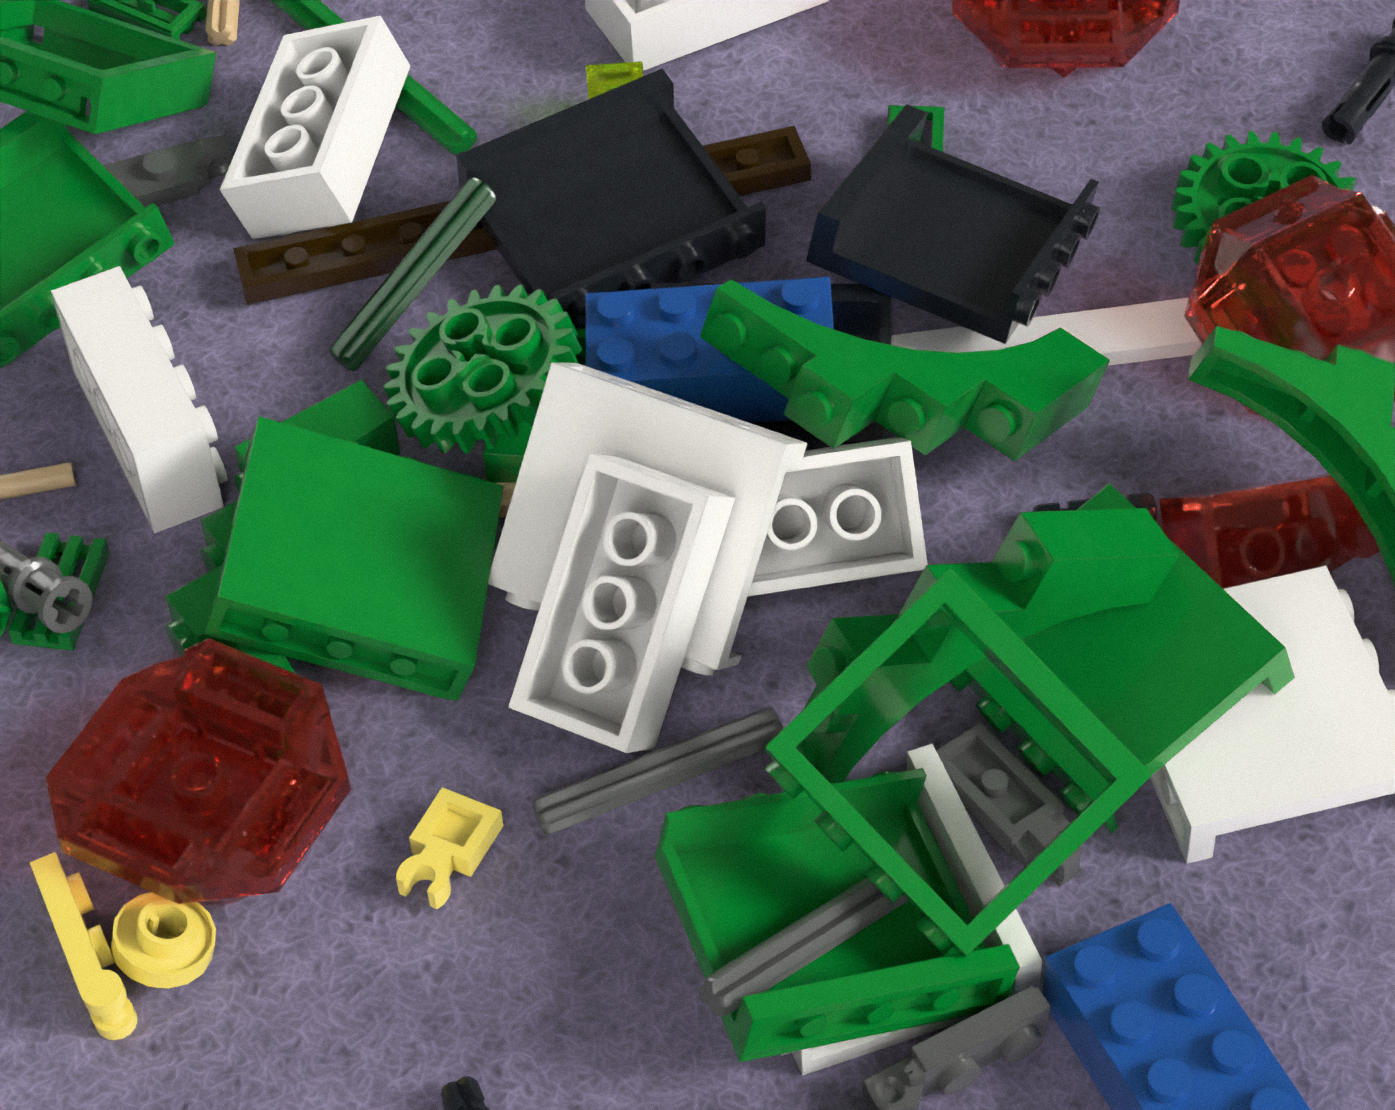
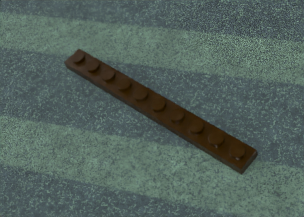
M795 125L703 145L739 196L811 180V163ZM450 201L233 248L246 304L249 305L391 273ZM478 222L447 261L497 250V247L480 222Z

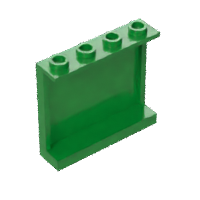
M25 111L0 129V368L11 363L16 357L61 327L51 290L118 266L121 267L127 279L175 245L165 221L154 203L145 208L69 132L66 124Z
M258 416L243 459L246 465L217 592L208 613L204 634L439 698L459 700L476 663L504 486L479 479L470 474H461L422 463L410 457H401L359 445L350 440L334 438L299 428L287 422H278Z
M1109 483L1077 510L1130 509L1136 507ZM1171 540L1170 542L1180 555L1150 603L1102 610L1058 623L1021 639L1152 774L1164 766L1261 682L1275 695L1295 678L1286 647ZM988 658L967 668L949 681L958 692H961L967 686L972 689L980 698L975 704L976 708L996 732L1002 734L1009 728L1022 741L1017 746V749L1024 760L1040 777L1044 778L1049 772H1052L1065 785L1059 792L1077 815L1109 785L1105 778ZM1113 814L1102 824L1111 834L1119 828Z
M923 768L896 773L883 771L868 778L830 783L965 924L972 918L970 910L917 803L927 777ZM803 791L794 800L786 792L771 795L758 793L742 800L708 806L689 805L678 811L665 814L655 852V859L705 979L726 964L867 878L863 872L873 863L853 843L843 852L818 827L814 820L822 811ZM907 901L765 992L743 996L740 1007L727 1016H721V1019L739 1062H745L977 1014L1008 998L1020 966L1009 944L987 948L984 940L968 956H965L963 953L959 954L953 947L943 955L914 926V923L923 915Z

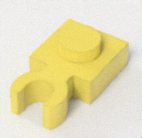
M442 787L409 837L411 852L415 855L403 861L397 870L396 881L399 894L406 897L415 883L421 880H431L433 882L427 890L430 907L438 909L443 906L451 893L449 877L455 870L471 877L503 828L501 810Z

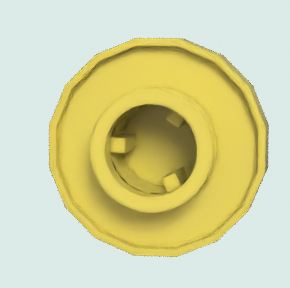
M168 891L145 893L124 904L115 917L111 952L116 965L130 979L148 987L170 989L189 984L205 972L213 958L216 927L210 913L199 902L188 896Z

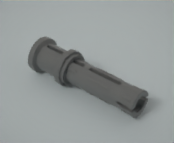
M0 540V579L4 588L8 591L12 604L25 613H38L42 624L55 633L74 631L82 625L88 617L93 604L92 592L89 586L77 577H63L59 567L49 559L37 556L28 558L8 543ZM57 597L68 598L73 602V607H69L58 600Z

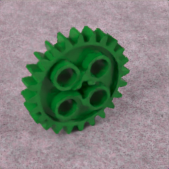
M1248 131L1245 144H1240L1229 134L1225 136L1222 149L1210 142L1207 143L1203 156L1192 155L1187 170H1181L1171 210L1176 211L1173 229L1183 230L1180 243L1182 247H1198L1194 258L1196 264L1212 260L1216 263L1212 277L1216 279L1228 271L1235 274L1234 287L1240 289L1248 279L1256 281L1257 289L1268 288L1269 283H1277L1278 286H1292L1294 281L1298 283L1315 282L1317 277L1321 280H1331L1334 277L1336 268L1341 270L1348 268L1351 256L1357 253L1363 236L1362 230L1367 215L1360 212L1364 196L1352 194L1356 179L1354 177L1338 178L1342 166L1340 161H1333L1325 165L1320 162L1323 148L1318 147L1308 154L1301 151L1302 138L1296 137L1289 146L1281 145L1278 132H1272L1268 143H1261L1254 131Z
M495 285L489 297L481 299L475 289L471 291L467 304L460 306L457 301L450 299L447 303L448 313L440 316L433 312L427 313L426 316L430 326L426 329L410 328L408 333L414 341L413 344L396 346L394 351L400 361L386 366V371L392 380L385 383L383 388L390 398L387 401V405L398 424L401 425L408 438L416 436L423 448H427L435 442L441 453L444 454L456 442L459 443L464 454H469L476 441L481 439L484 440L489 450L493 449L497 442V435L504 432L511 439H518L519 424L524 421L530 425L534 424L551 363H578L575 355L582 352V348L576 338L578 333L567 312H563L556 298L547 301L543 291L540 289L528 296L523 285L516 286L508 296H505L500 285Z

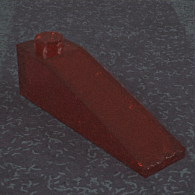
M1329 473L1159 498L1164 534L1223 589L1322 566H1327L1332 579H1334L1332 571L1355 557L1370 558L1380 552L1375 537L1353 502Z

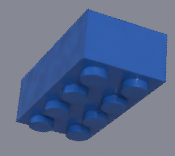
M830 277L739 283L776 306L816 324L834 329ZM722 284L586 293L587 367L748 423L791 420L784 415L789 401L787 397L699 337L716 288Z
M1172 903L1046 956L1043 995L1051 1006L1050 1013L1111 1110H1311Z

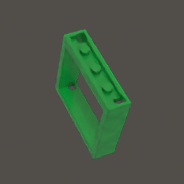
M0 0V102L92 134H98L204 107L209 102L216 52L59 0ZM35 25L44 28L43 42L33 39ZM87 99H90L89 103L92 104L90 116L85 115Z
M951 568L764 748V751L773 760L764 768L765 771L793 800L803 791L821 809L822 813L814 820L818 827L843 852L853 843L873 863L863 873L893 904L903 895L923 915L914 923V926L943 955L953 947L959 954L963 953L965 956H968L1153 775ZM939 609L1109 783L966 924L796 748Z

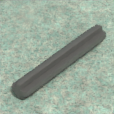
M764 708L540 795L533 800L536 820L545 834H553L764 751L765 746L783 730L782 723L772 708Z
M867 877L707 976L704 985L699 989L701 1001L709 1006L713 1015L727 1016L740 1007L743 996L765 992L908 900L902 895L893 904Z

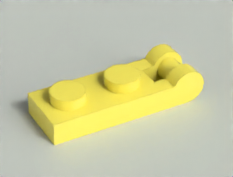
M56 852L30 862L79 993L90 1013L96 1030L100 1036L109 1040L125 1038L135 1029L137 1014L132 1003L127 998L126 989L118 974L111 970L103 969L116 962L101 925L99 924L89 929L86 926L83 914L95 909L80 872L66 876Z

